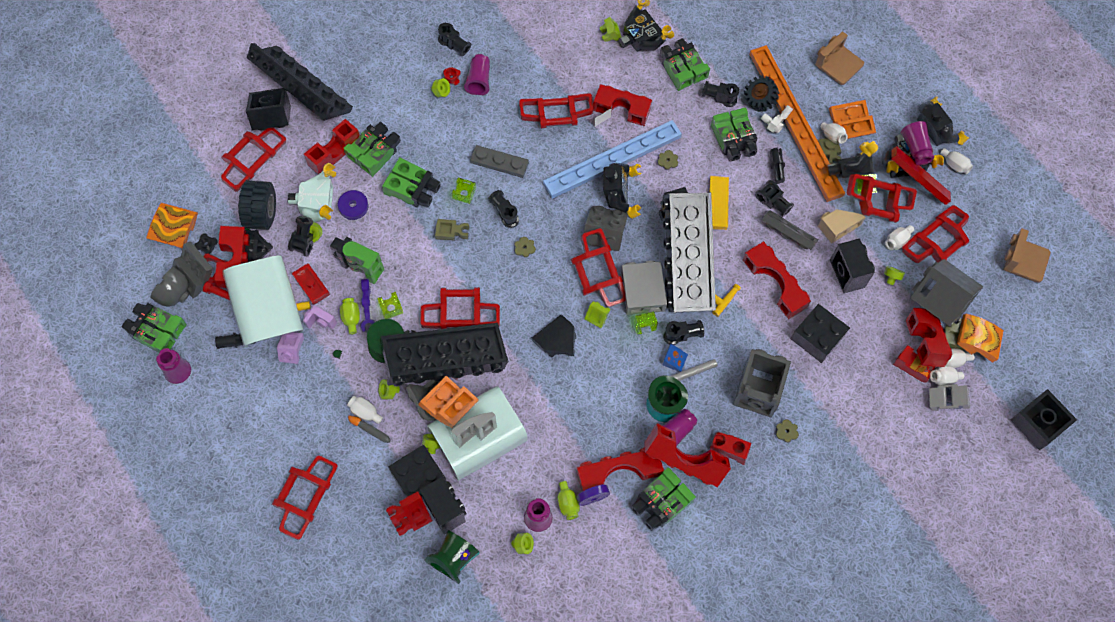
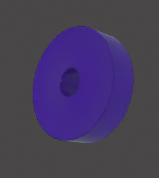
M357 190L343 193L337 203L340 214L349 220L362 218L369 208L367 197ZM352 203H355V204H356V206H354V207H351L350 205H351Z
M598 485L579 493L576 499L579 506H585L608 497L610 491L607 485Z

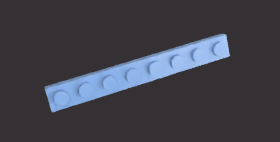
M671 120L543 180V185L553 199L603 175L604 167L615 162L627 164L680 139L682 133L674 121Z

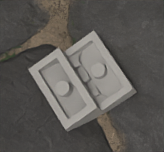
M493 412L484 413L457 425L451 430L456 445L459 448L462 447L475 435L480 440H483L497 428L496 416Z

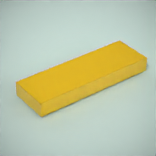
M710 176L709 192H711L713 229L727 230L729 177Z

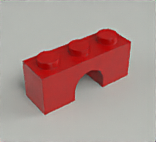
M600 84L593 102V111L603 114L609 109L612 112L616 107H624L629 111L628 122L645 126L653 99Z
M344 119L332 129L333 136L325 146L317 142L304 153L307 165L317 174L323 171L327 163L332 165L337 163L346 155L344 147L348 144L351 145L359 138L358 129L347 119Z
M220 226L219 247L221 251L233 253V257L227 262H216L215 283L219 288H227L223 270L247 263L248 253L245 252V247L249 246V234H246L245 227Z
M913 308L906 319V324L911 336L924 338L916 350L922 366L945 367L953 354L940 319L924 308Z

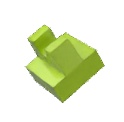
M608 17L604 20L605 24L599 27L602 33L607 32L602 36V39L605 42L611 40L618 41L622 37L619 26L611 17Z
M593 301L584 319L602 328L610 308H605L599 302Z

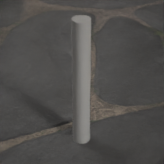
M713 359L671 375V377L681 381L718 365L716 360Z

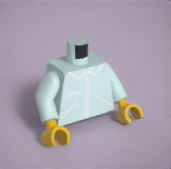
M327 163L323 171L306 182H301L299 193H288V204H298L300 214L311 218L313 222L323 219L330 220L331 212H333V184L329 178L336 177V172L333 171L336 166Z

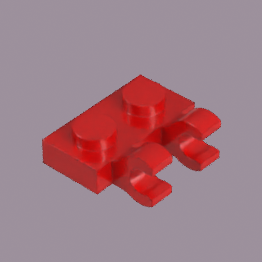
M419 492L399 502L401 506L392 505L386 509L388 515L391 516L390 519L394 527L397 528L399 536L404 535L410 529L416 531L433 521Z

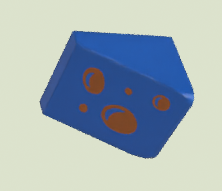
M670 344L663 366L682 372L688 354Z

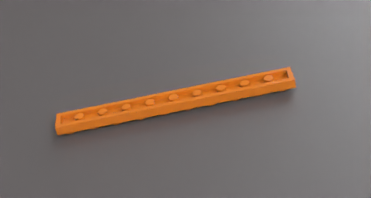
M767 45L750 50L749 55L760 76L763 75L764 78L768 76L778 87L779 100L776 99V106L780 114L787 105L793 109L784 122L826 202L843 197L845 191L836 175L829 176L828 164L830 163Z

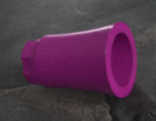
M476 54L472 58L468 77L464 85L466 92L471 95L483 96L489 92L490 59L488 56Z
M918 121L905 126L901 130V135L906 141L916 164L926 165L932 162L934 154L928 135L927 124L923 121Z
M165 348L156 357L158 366L163 371L164 377L168 382L179 384L189 378L192 370L191 365L176 351Z
M683 409L662 426L675 432L676 446H678L686 435L693 430L698 420L688 409Z
M536 498L528 504L524 514V522L534 532H542L548 529L553 520L552 512L545 500ZM540 511L542 514L536 515L535 512Z

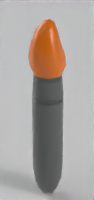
M348 416L349 421L354 426H359L362 430L382 442H391L388 435L362 421L361 418Z

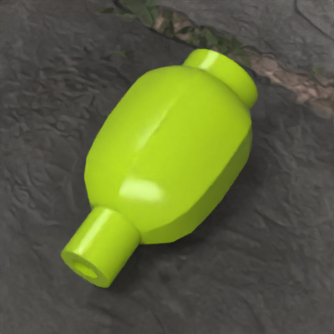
M345 298L342 300L343 304L339 308L343 324L348 327L349 334L352 335L357 333L356 325L360 320L359 305L354 302V298Z
M562 481L559 483L561 491L558 494V504L561 513L566 516V519L573 520L579 517L580 506L576 499V494L568 488L567 481Z

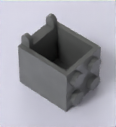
M943 259L926 269L923 273L925 277L913 287L912 291L914 293L911 299L951 326L967 310L984 286ZM935 280L937 283L929 290V285Z
M752 349L745 362L733 405L772 418L780 404L791 361H788L783 356L767 354L766 351L761 349ZM754 369L773 375L772 381L754 376Z

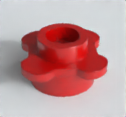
M449 67L443 71L444 79L449 84L458 85L460 83V70Z

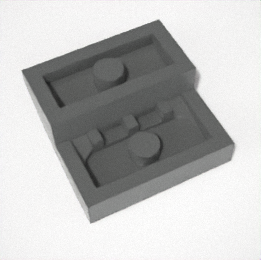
M191 241L184 243L181 257L175 258L172 267L179 269L186 275L189 281L187 292L192 298L200 294L213 270L212 266Z

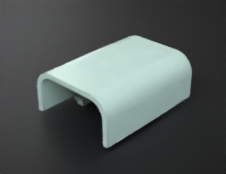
M282 256L263 258L223 270L224 280L244 348L261 340L295 331L303 332Z
M498 386L477 396L479 401L453 427L455 428L460 423L474 416L493 412L496 416L497 428L483 440H480L475 435L459 448L452 436L451 430L453 428L438 420L427 425L428 431L434 435L450 462L458 481L527 441V433L521 421Z

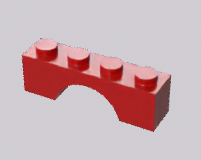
M763 241L745 252L743 261L754 275L766 274L773 277L779 283L781 297L777 305L788 320L809 306L811 300L808 293L800 288L797 279L789 274L785 264L778 260L770 246H767Z
M658 423L644 442L645 453L649 457L659 459L671 468L676 467L688 476L701 479L707 485L711 484L718 488L731 469L729 458L711 449L700 455L683 453L676 446L675 432Z
M644 447L639 450L640 452L631 453V451L621 453L620 457L612 458L607 456L601 458L600 462L592 463L587 461L581 463L580 467H577L576 473L581 491L583 492L589 488L604 485L606 478L617 470H630L636 473L643 481L659 477L664 472L661 460L652 459L645 453Z

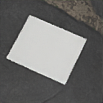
M611 109L595 118V127L611 117Z

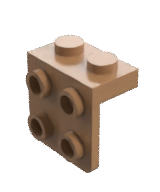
M843 31L838 36L834 35L826 47L820 48L815 64L840 85L846 84L864 66L862 59L844 47L848 35Z
M1021 228L1010 239L1009 244L1011 247L1005 255L1004 260L1006 263L1003 270L1040 283L1043 280L1051 252L1047 248L1026 241L1029 231Z

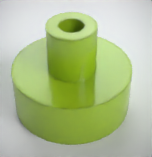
M444 78L436 79L433 82L431 91L437 97H446L450 93V84Z
M313 222L310 228V233L313 234V243L318 241L323 234L321 226Z
M886 266L884 274L889 276L886 283L894 285L896 279H903L905 272Z
M383 379L379 383V396L383 400L393 399L395 394L399 393L400 387L387 385V379Z
M423 435L422 445L424 444L428 448L430 454H435L436 449L441 447L434 435Z
M518 533L515 540H512L511 546L515 548L518 554H530L534 546L533 537L530 533Z

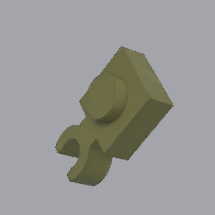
M827 138L818 140L830 164H833L832 161L837 162V159H842L838 156L842 152L839 144L833 143Z
M437 219L435 238L438 240L455 241V236H459L461 239H468V233H463L462 230H469L470 226L468 223L457 225L456 220Z
M960 318L957 324L953 323L949 326L945 323L946 326L943 331L946 334L950 348L963 350L957 344L959 328L962 322Z

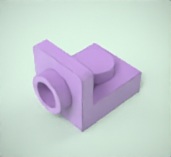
M315 305L305 313L303 320L305 326L309 329L315 321L323 328L328 326L333 329L337 324L334 316Z
M291 332L281 336L277 346L280 362L298 364L299 350L304 340L303 333Z

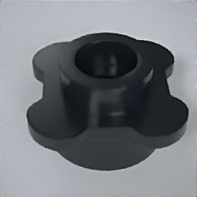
M203 233L194 246L197 250L210 254L218 241L215 237L211 238L206 233Z

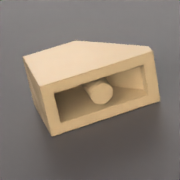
M836 209L831 213L826 212L820 217L821 221L818 228L832 244L860 227L866 217L863 214Z

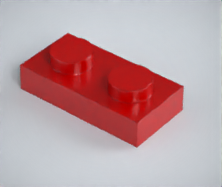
M309 263L292 272L293 277L313 305L330 295Z

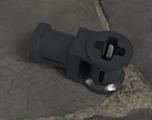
M445 22L439 25V43L451 50L453 48L456 49L461 56H464L470 50L472 44L469 41L463 40L452 24Z
M709 81L705 82L702 91L703 97L716 98L715 102L721 103L726 107H733L737 104L739 87L736 84L720 82L718 86L710 84Z
M768 180L766 186L755 192L756 198L770 209L774 206L781 212L782 217L787 215L794 207L793 203H789L783 197L784 192L772 180Z
M502 190L494 191L488 197V201L496 207L505 227H516L519 223L517 208L504 198Z
M298 216L295 221L297 227L291 234L288 250L303 253V256L308 257L313 249V234L310 233L313 220L306 216Z
M701 320L687 324L686 321H671L667 324L663 339L667 344L676 345L679 342L687 341L690 337H704V326Z

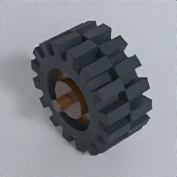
M763 75L759 76L760 79L754 77V82L750 80V85H746V90H744V97L749 106L754 110L757 109L759 112H761V109L767 111V107L772 109L771 105H776V99L779 100L778 87L768 76L764 78Z

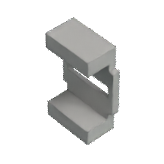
M939 385L938 388H929L930 408L932 411L959 408V406H962L964 409L970 408L969 388L967 385ZM946 388H951L952 406H947Z

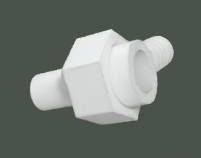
M787 105L782 113L774 119L765 113L761 120L768 124L767 129L778 134L784 127L783 120L789 116L793 109Z

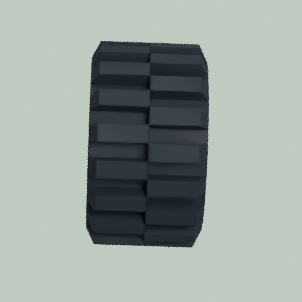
M246 180L240 190L238 201V214L241 225L248 229L269 230L273 224L276 212L274 186L272 182Z

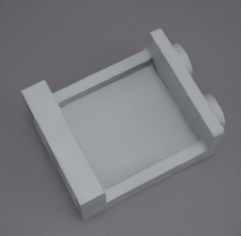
M646 261L639 264L629 262L622 265L621 276H623L626 297V314L665 312L667 301L661 262Z

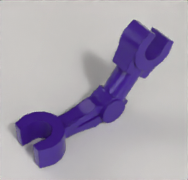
M361 279V301L365 313V320L361 324L362 332L366 331L365 325L367 323H375L370 317L371 287L369 286V279Z

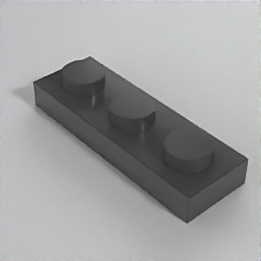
M476 145L470 163L524 178L529 160Z
M771 210L762 219V221L766 222V226L779 230L787 239H794L804 249L812 250L819 240Z

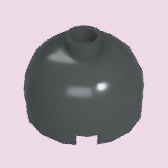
M172 267L162 277V282L155 286L150 296L156 303L166 307L175 306L178 302L184 303L189 296V293H187L189 281L186 275L179 269Z

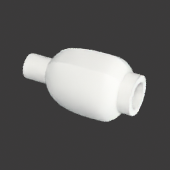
M824 122L821 124L820 128L824 130V135L833 143L843 144L847 141L848 135L844 127L836 123L827 124Z
M944 148L940 155L946 158L947 165L958 173L968 174L973 168L970 159L959 152H949Z
M911 225L906 228L899 227L891 232L887 237V241H885L886 247L889 250L902 248L910 240L914 227Z
M951 348L953 355L945 367H961L966 361H973L974 354L971 355L961 349Z
M938 367L931 371L930 379L937 385H952L958 380L964 379V373L957 372L953 367Z
M353 396L347 404L351 412L362 420H373L380 424L383 419L382 416L377 414L375 406L363 397L357 398Z

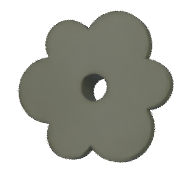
M666 150L665 153L659 154V166H664L667 170L678 166V155L673 154L671 150Z
M521 237L519 241L515 242L516 255L528 257L529 254H534L536 251L534 241L528 240L527 237Z
M788 419L783 420L782 424L779 423L776 426L778 430L776 436L780 440L784 439L785 442L789 443L791 439L796 440L799 437V433L796 431L798 426L792 424Z

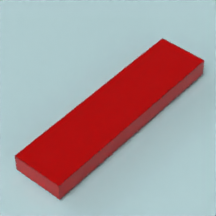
M896 146L892 149V161L944 205L951 202V192L920 165H917L899 147Z

